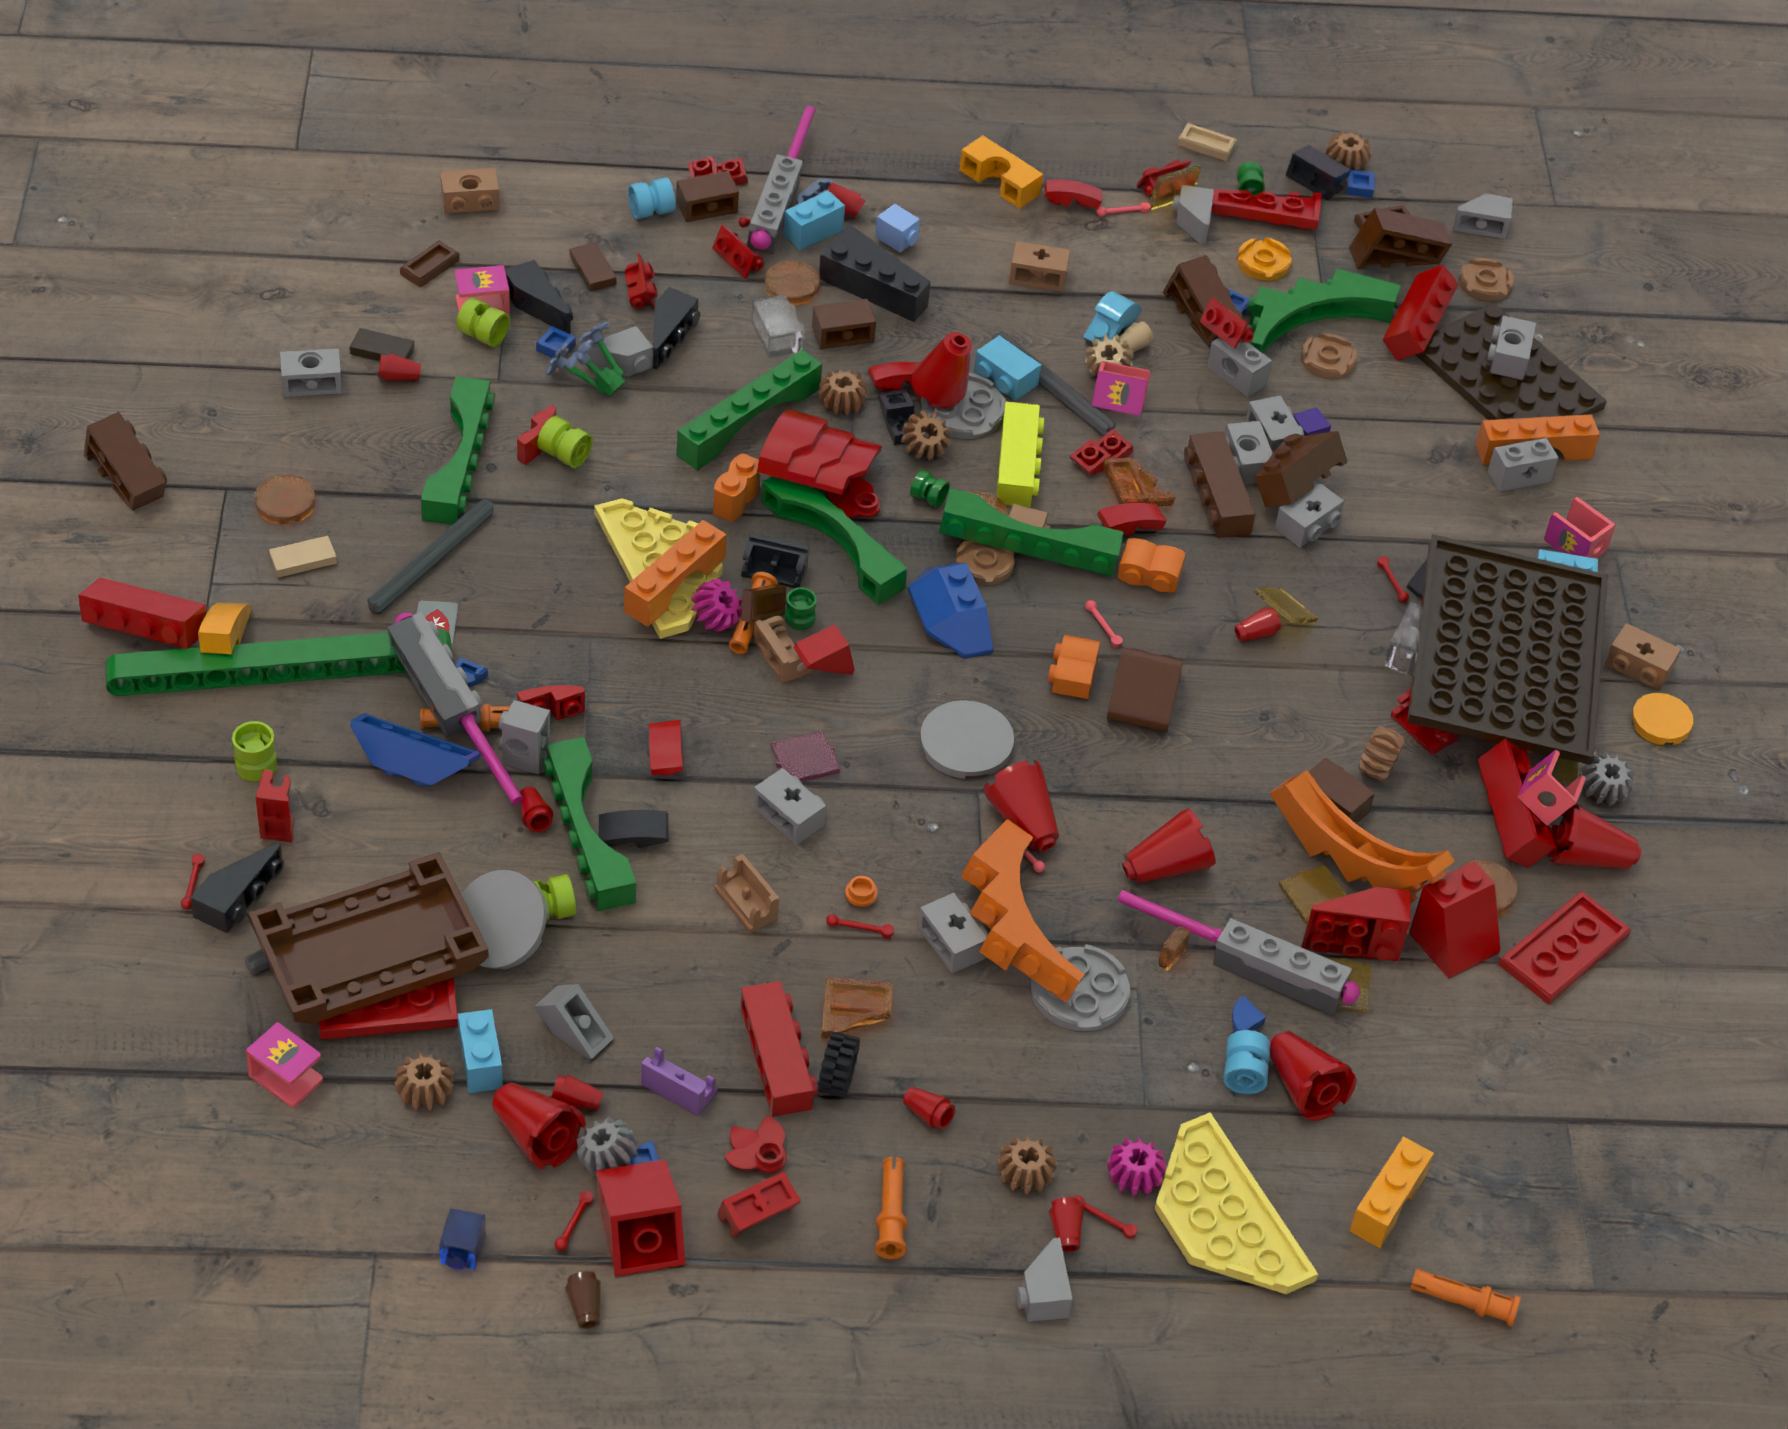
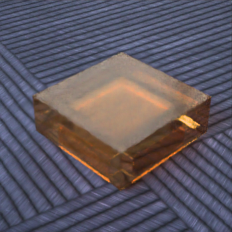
M1180 925L1164 942L1158 962L1160 967L1169 971L1186 951L1190 935L1188 929Z

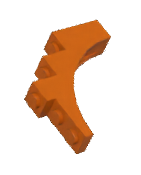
M1308 770L1290 777L1269 793L1309 856L1312 857L1323 853L1324 856L1331 855L1348 883L1361 878L1362 882L1368 880L1373 888L1385 887L1411 891V904L1418 898L1416 893L1423 888L1425 883L1429 881L1432 884L1443 878L1447 874L1445 869L1455 862L1448 850L1437 853L1411 852L1392 846L1374 837L1354 823L1329 799Z
M1007 819L973 853L960 876L982 891L970 912L973 917L991 929L979 952L1005 971L1013 965L1067 1003L1085 974L1057 951L1034 922L1024 901L1020 885V864L1033 837Z

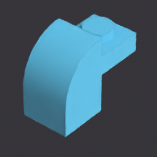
M1111 291L1095 307L1094 310L1097 313L1083 337L1092 343L1094 338L1102 342L1103 336L1106 334L1109 340H1112L1116 334L1119 336L1121 330L1126 331L1136 321L1143 308L1136 302L1115 291Z

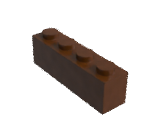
M1224 432L1190 435L1188 447L1184 448L1185 463L1190 464L1192 469L1193 484L1198 485L1201 505L1206 506L1209 526L1214 527L1217 538L1251 534L1256 513Z

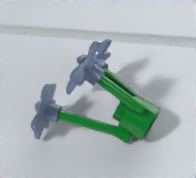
M605 321L598 326H593L591 331L584 332L578 339V344L586 342L581 344L578 352H573L569 359L564 357L569 351L567 349L569 344L564 343L561 348L556 350L555 358L549 360L546 374L553 375L557 366L562 370L566 368L595 387L602 395L606 393L609 397L612 396L625 383V380L621 377L624 371L617 365L603 342L602 331L611 325ZM592 342L598 344L612 370L606 367L601 371L590 360V356L586 352L592 347ZM577 360L582 365L585 364L597 375L596 380L573 366Z

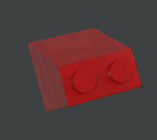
M1475 861L1446 874L1435 883H1428L1423 886L1409 930L1411 937L1448 979L1499 954L1501 950L1495 883Z
M666 1160L597 1170L598 1201L615 1277L685 1265L681 1203Z

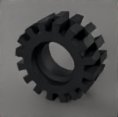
M835 1031L831 1033L819 1074L820 1078L817 1088L819 1092L842 1098L846 1097L858 1059L860 1038Z

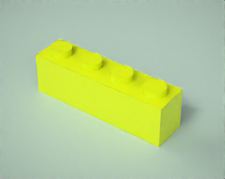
M1005 402L996 504L1012 506L1016 504L1031 508L1032 496H1038L1040 479L1034 478V475H1040L1041 458H1036V455H1041L1043 438L1037 436L1038 434L1043 435L1044 418L1039 417L1040 405Z

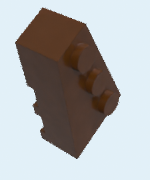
M1374 207L1349 249L1357 269H1365L1366 265L1381 264L1382 268L1390 267L1391 263H1406V266L1440 264L1452 246V242L1443 222Z
M1207 255L1178 264L1162 292L1167 298L1172 296L1178 303L1176 309L1180 314L1186 313L1192 320L1190 326L1208 347L1219 337L1199 321L1211 297L1243 319L1242 313L1237 310L1231 299L1229 290L1224 287L1220 280L1217 268L1210 262Z
M117 412L87 426L84 456L88 461L95 459L101 466L98 468V472L102 477L109 475L114 482V485H112L113 490L132 511L164 497L167 483L166 475L160 467L156 468L151 460L148 447L144 443L140 444L136 438L135 429L129 420L125 421L120 412Z
M1338 431L1305 436L1292 434L1284 438L1281 445L1273 452L1272 456L1263 464V467L1255 476L1265 508L1293 504L1314 488L1313 481L1320 476L1322 479H1326L1331 475L1330 469L1333 466H1343L1348 462Z

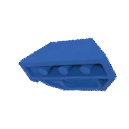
M955 562L926 568L908 586V592L926 634L945 647L957 651V654L964 659L993 653L987 607L968 564Z
M366 713L352 719L350 724L373 766L383 769V772L390 776L402 775L412 779L414 784L419 786H430L478 760L481 752L417 732Z

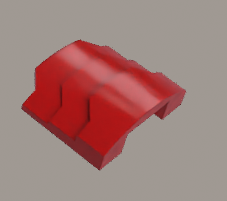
M788 409L778 418L766 439L759 456L757 472L842 495L850 484L851 478L867 474L874 459L882 451V446L874 442L855 438V435L850 432L829 427L828 421L823 418Z

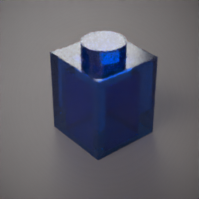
M450 1208L439 1244L440 1264H445L453 1269L467 1268L476 1270L486 1235L484 1214Z

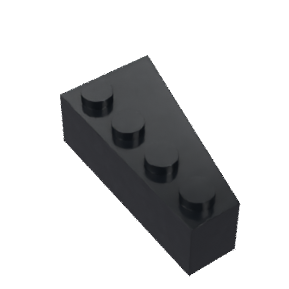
M850 224L820 254L819 279L859 298L868 299L870 303L912 322H915L928 307L931 282Z

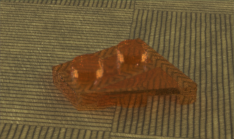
M1105 459L1103 468L1119 504L1153 503L1157 506L1173 505L1176 498L1171 491L1165 494L1156 486L1158 480L1146 472L1135 459Z
M826 977L821 1038H829L833 1031L845 1033L889 1019L893 983Z

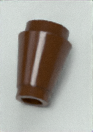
M583 1271L574 1273L567 1278L568 1284L565 1290L578 1321V1327L582 1329L596 1327L600 1324L601 1282L596 1279L594 1272Z

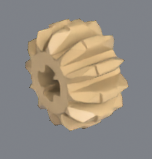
M1104 334L1102 342L1094 338L1093 347L1087 348L1086 354L1088 357L1085 359L1086 366L1091 368L1090 374L1092 377L1097 376L1102 361L1133 367L1131 361L1133 351L1128 349L1129 343L1127 340L1119 342L1117 334L1112 340H1109L1108 336Z

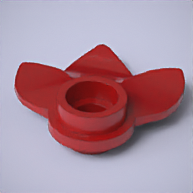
M860 477L852 478L849 489H846L842 495L826 491L828 500L837 508L842 509L848 518L856 516L871 518L880 512L881 503L874 493V487Z
M767 1116L761 1122L758 1131L732 1126L730 1128V1143L733 1150L728 1152L724 1159L732 1167L739 1170L757 1169L766 1174L777 1173L784 1168L787 1161L786 1151L782 1147L786 1136L784 1129L770 1116ZM771 1157L774 1160H766L764 1158Z

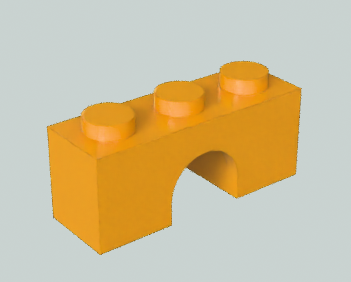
M981 136L962 149L959 170L978 183L990 177L1000 178L999 196L1017 208H1022L1041 195L1043 173L985 136Z
M1403 1136L1357 1207L1349 1232L1381 1248L1395 1226L1407 1198L1412 1199L1425 1179L1434 1153Z

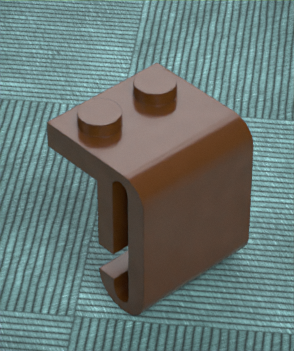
M1122 647L1107 719L1168 732L1183 660L1168 655L1147 653L1140 649Z

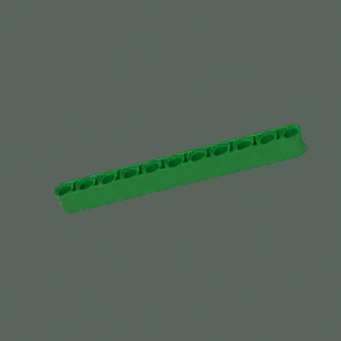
M437 628L440 643L442 645L447 644L452 652L450 634L444 629ZM388 632L235 644L232 654L200 653V647L121 653L111 655L105 661L106 690L115 696L407 673L390 646Z

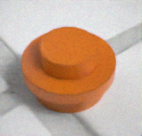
M867 876L854 877L845 889V897L848 902L858 907L872 905L878 896L877 886Z

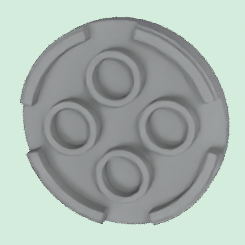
M969 373L967 393L958 405L946 409L936 408L929 405L930 401L922 396L920 411L925 410L928 417L933 412H936V420L938 421L946 419V424L943 428L951 429V434L949 435L951 438L977 439L993 433L1001 426L1006 398L1002 396L995 387V383L991 380Z
M960 700L940 705L927 715L922 723L920 742L926 760L934 768L946 775L965 779L966 776L984 774L990 776L1001 770L1011 758L1014 746V733L1009 721L993 707L976 701Z
M497 870L486 873L475 879L465 888L461 895L489 952V957L479 966L488 969L505 970L515 967L531 957L543 941L541 937L545 929L546 917L549 915L547 901L541 889L531 879L510 870Z
M1086 944L1085 947L1061 948L1059 946L1056 948L1066 960L1085 974L1067 1003L1031 979V996L1040 1013L1052 1023L1074 1031H1094L1113 1024L1124 1013L1130 997V985L1125 974L1126 970L1119 960L1103 949Z

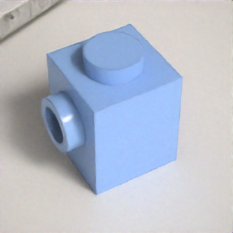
M894 204L877 216L875 237L901 253L909 246H913L919 239L920 219Z

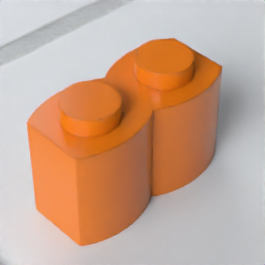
M742 453L731 461L728 472L722 474L715 482L713 515L733 522L744 513L746 503L752 501L760 490L761 473L757 472L758 459Z
M1128 539L1119 564L1118 579L1129 585H1147L1159 592L1174 593L1177 590L1184 568L1186 552L1172 546H1157L1143 539Z
M1064 634L1062 643H1056L1053 661H1057V665L1051 664L1048 682L1053 683L1052 693L1089 699L1101 641Z

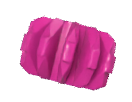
M719 578L701 584L691 598L695 604L691 610L699 616L697 621H703L705 629L713 628L715 632L723 631L736 625L742 614V608L740 607L742 599H739L736 595L738 589L732 590L729 581L722 582Z
M1140 1136L1136 1139L1135 1143L1126 1137L1122 1141V1145L1115 1144L1107 1162V1168L1110 1172V1183H1119L1118 1188L1120 1192L1125 1189L1131 1190L1133 1197L1139 1190L1148 1196L1152 1188L1158 1189L1162 1184L1163 1175H1165L1167 1169L1166 1162L1163 1161V1150H1154V1141L1148 1144L1142 1143L1143 1141Z

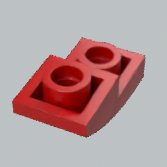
M714 156L688 163L691 178L729 171L735 185L748 183L742 157L718 164L715 163Z
M1058 179L1047 180L1044 184V196L1055 205L1062 204L1069 207L1072 200L1075 199L1079 205L1085 208L1092 207L1098 210L1102 203V190L1092 185Z
M885 363L870 367L867 373L874 386L884 391H889L890 389L901 390L904 381L911 385V376L919 363Z
M553 404L543 411L536 413L531 418V430L524 432L517 438V460L524 465L534 460L542 452L537 446V439L546 421L556 416V407Z
M1112 429L1097 442L1092 439L1087 441L1070 455V459L1086 473L1093 475L1112 467L1133 453V445Z
M1153 503L1118 504L1100 509L1097 513L1104 527L1122 531L1124 535L1133 536L1137 526L1144 530H1162L1167 522L1158 506Z
M545 686L517 693V701L550 710L556 721L567 717H574L579 713L585 712V690L581 686Z
M681 720L649 723L651 775L671 776L677 772H683L684 756Z

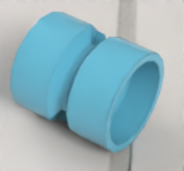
M664 177L651 180L649 185L639 182L628 186L629 204L635 219L653 216L654 211L658 215L675 211V194L669 178Z
M1252 1030L1237 1031L1228 1037L1224 1083L1227 1088L1240 1094H1255L1267 1087L1270 1041L1268 1037Z

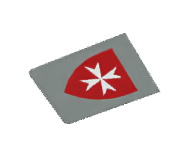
M419 601L417 613L422 612L427 622L433 621L436 628L446 630L450 634L451 643H453L458 603Z

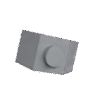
M1182 185L1180 196H1174L1172 211L1177 212L1176 223L1199 244L1206 245L1214 189Z
M1484 194L1458 206L1452 231L1506 239L1511 221L1513 198Z
M637 326L604 337L603 342L617 365L624 371L622 376L629 377L653 368V346ZM592 342V347L586 352L590 356V360L601 371L606 367L612 370L598 344Z
M579 984L556 986L534 1006L552 1034L587 1059H593L614 1039Z
M1053 1238L1024 1272L1022 1286L1016 1289L1017 1304L1019 1309L1024 1308L1027 1322L1069 1318L1073 1298L1060 1238Z

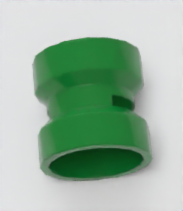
M1251 161L1241 164L1236 172L1238 190L1249 191L1251 195L1255 196L1265 191L1262 166Z
M922 469L912 482L910 496L918 500L925 499L928 505L939 508L948 495L950 482L942 478L935 479L932 473Z
M800 587L792 589L787 594L785 621L789 627L796 630H806L814 625L817 598L813 591Z

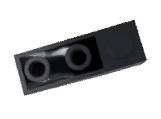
M535 260L505 269L509 286V298L517 309L566 333H571L570 321L573 320L572 310L568 304H564L558 288L551 285L544 269L541 270Z
M668 287L655 303L653 368L656 370L664 360L667 361L670 358L676 345L684 341L686 333L691 327H695L700 319V311H698L699 299L671 287Z
M275 843L209 874L191 896L193 918L225 933H228L235 923H240L246 914L247 908L254 900L260 899L265 886L273 877L276 878L281 873L284 866L281 844Z

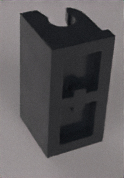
M1307 145L1292 154L1285 176L1314 193H1322L1321 197L1330 200L1332 196L1343 190L1344 186L1340 182L1350 175L1351 169L1312 146Z
M751 533L743 555L745 562L741 570V577L751 579L757 572H766L773 575L780 585H786V587L794 589L800 588L808 567L809 546Z

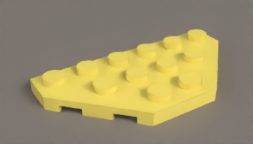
M623 498L594 506V514L630 582L698 524L690 520L687 524L672 519V514L649 508L647 511L635 507L632 501ZM722 563L707 576L697 570L682 581L670 601L668 610L652 623L660 639L689 631L698 616L696 612L691 610L695 605L691 598L701 584L720 578L723 568Z
M1207 1113L1181 1124L1154 1210L1188 1263L1283 1294H1288L1316 1282L1318 1277L1317 1271L1212 1114Z

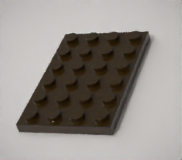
M1495 303L1487 305L1434 331L1424 352L1415 354L1488 420L1593 415L1603 410L1607 402L1606 399L1534 337L1523 380L1490 373L1492 361L1487 360L1490 345H1496V343L1491 342L1494 326H1500L1502 317L1508 316Z

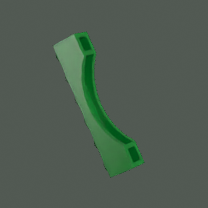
M801 349L678 429L677 456L695 470H699L717 458L734 435L762 411L782 402H801L817 392L821 382L822 363Z
M455 376L450 394L451 418L461 432L462 441L450 462L437 473L427 478L421 497L422 521L454 524L460 518L461 513H466L468 497L465 495L466 492L471 493L473 475L471 473L472 471L476 472L478 469L479 454H477V451L483 450L484 433L482 432L489 428L490 413H488V410H493L495 404V393H491L490 380Z
M774 476L762 481L761 503L779 519L812 527L837 542L854 564L858 577V588L877 605L905 589L907 568L903 562L885 550L881 543L876 542L860 525L855 524L848 518L842 509L837 508L826 499L822 492L817 491L814 487Z
M953 488L949 490L939 533L1111 577L1117 563L1123 536L1122 531L1095 524L1067 530L1032 526L999 512L977 494Z
M579 737L547 744V758H542L544 773L546 777L551 776L553 782L550 783L554 801H560V819L563 825L568 824V842L571 850H577L576 864L579 874H585L587 880L584 881L588 899H594L597 911L636 903V881L628 858L603 842L591 828L584 814L582 804L585 793L592 782V758L585 738Z

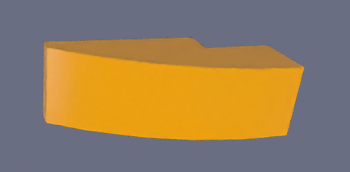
M229 602L214 604L207 612L198 631L200 653L232 654L235 644H240L252 610L251 604Z

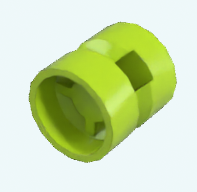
M473 297L462 305L456 319V327L460 332L470 337H476L477 340L490 347H496L504 340L508 333L510 316L495 307L490 308L487 303Z
M553 416L542 427L537 439V446L550 456L557 457L559 461L566 465L577 468L589 456L593 446V437L580 428L573 429V425L561 417Z
M250 721L238 726L232 735L237 774L242 779L251 782H259L263 770H271L274 774L277 769V755L272 728L259 721Z
M568 874L548 877L547 883L544 884L540 880L533 881L541 889L547 901L549 915L546 917V922H548L552 915L556 919L576 915V902Z

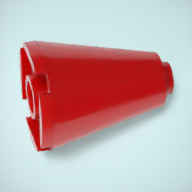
M959 332L947 334L913 371L911 385L915 394L920 399L923 396L930 401L929 405L944 409L955 407L967 393L972 343L966 335Z
M1027 760L1021 761L999 771L994 775L997 781L991 786L988 782L984 785L983 792L987 800L1005 820L1008 819L1033 837L1028 846L1031 850L1045 852L1052 849L1056 845L1059 832L1043 768L1039 762L1034 760V765H1029Z
M1574 804L1561 815L1563 817L1560 824H1553L1551 828L1556 848L1548 853V857H1552L1553 859L1550 862L1557 865L1629 869L1632 864L1636 865L1641 856V847L1638 846L1636 838L1578 804Z
M1190 808L1180 811L1125 854V862L1122 863V867L1130 881L1134 879L1138 884L1207 870L1216 864L1211 842L1208 837L1204 838L1200 831V828L1203 826Z
M1291 1031L1279 1033L1270 1041L1269 1057L1297 1110L1309 1121H1320L1336 1113L1332 1108L1339 1102L1343 1105L1348 1102L1355 1090L1357 1081L1356 1075L1352 1072L1349 1065Z
M508 1083L500 1087L493 1097L492 1108L529 1161L538 1168L545 1169L544 1166L551 1165L554 1168L560 1166L578 1148L577 1139H579L580 1128H585L586 1122L584 1114L576 1107L515 1083Z

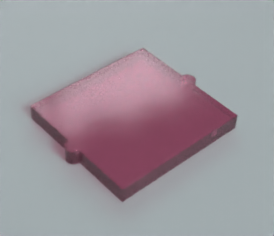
M823 731L771 743L772 751L777 760L776 767L785 769L790 775L796 776L801 782L840 773L839 764L834 756L835 749L830 747Z

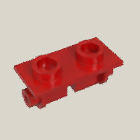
M1191 159L1183 162L1175 160L1160 169H1157V167L1147 169L1143 172L1142 178L1137 183V188L1144 186V194L1155 197L1170 191L1168 182L1173 191L1181 189L1182 185L1190 186L1194 182L1193 173L1187 170Z
M722 224L712 248L745 279H747L750 270L760 271L764 267L763 258L750 250L738 238L737 233L731 232Z
M638 253V262L628 264L624 271L629 288V302L635 309H642L645 305L651 304L655 310V298L658 297V291L652 281L655 278L654 270L650 262L645 263L640 253Z
M1211 297L1199 322L1235 349L1239 342H1251L1254 334L1252 329L1247 326L1248 323Z

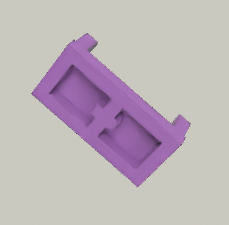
M656 1047L653 1060L646 1057L641 1063V1085L699 1116L717 1093L716 1079L708 1075L705 1082L665 1060L664 1050Z

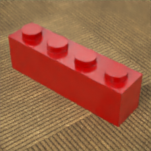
M1444 264L1417 274L1382 339L1396 361L1424 352L1458 287L1455 277Z
M101 577L78 594L82 622L186 649L199 640L198 631L207 614L206 604Z
M1504 739L1478 758L1481 769L1480 775L1486 786L1489 796L1488 802L1494 813L1495 827L1501 837L1504 855L1508 860L1528 868L1554 850L1556 846L1549 825L1547 826L1517 797L1527 773L1532 769L1527 751L1518 748L1507 739ZM1539 794V795H1538V799H1539L1540 803L1542 804V800H1541V797H1540V794Z
M781 981L742 987L740 1009L771 1116L775 1117L812 1110L813 1096L818 1094L815 1076L809 1075L807 1070L809 1067L806 1047H800L801 1030L798 1020H792L791 1017L793 1004L790 993H784Z

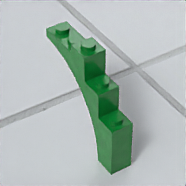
M1337 268L1333 279L1328 278L1326 284L1298 277L1295 288L1289 287L1288 293L1260 286L1257 295H1251L1247 312H1251L1249 324H1252V331L1254 333V338L1249 344L1264 354L1275 340L1290 330L1324 319L1348 317L1390 323L1401 285Z

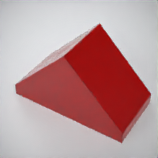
M836 624L797 642L793 647L807 669L852 675L855 671L849 644Z

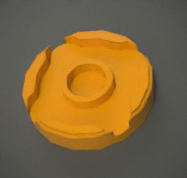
M1257 238L1244 242L1239 248L1237 264L1241 271L1249 277L1262 281L1279 280L1286 276L1292 263L1289 249L1281 242L1271 238H1264L1263 241H1257Z
M1651 693L1642 696L1636 701L1631 712V720L1634 722L1633 727L1635 731L1645 740L1657 745H1665V742H1673L1672 745L1680 744L1688 738L1694 724L1693 714L1689 707L1679 698L1664 693Z

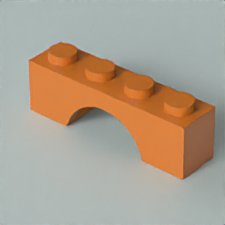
M1592 414L1482 420L1475 445L1482 465H1490L1495 447L1547 438L1552 447L1562 452L1564 460L1592 459L1600 433Z
M704 520L698 523L625 586L624 613L649 627L668 610L676 589L688 575L698 570L707 576L725 560L727 534Z

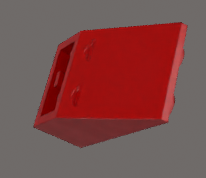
M1375 887L1312 905L1301 948L1315 952H1330L1347 956L1377 958L1384 961H1398L1410 925L1411 891Z

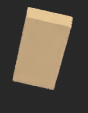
M1188 123L1178 139V146L1227 162L1236 147L1237 139Z
M328 536L269 549V557L277 578L337 564V557Z

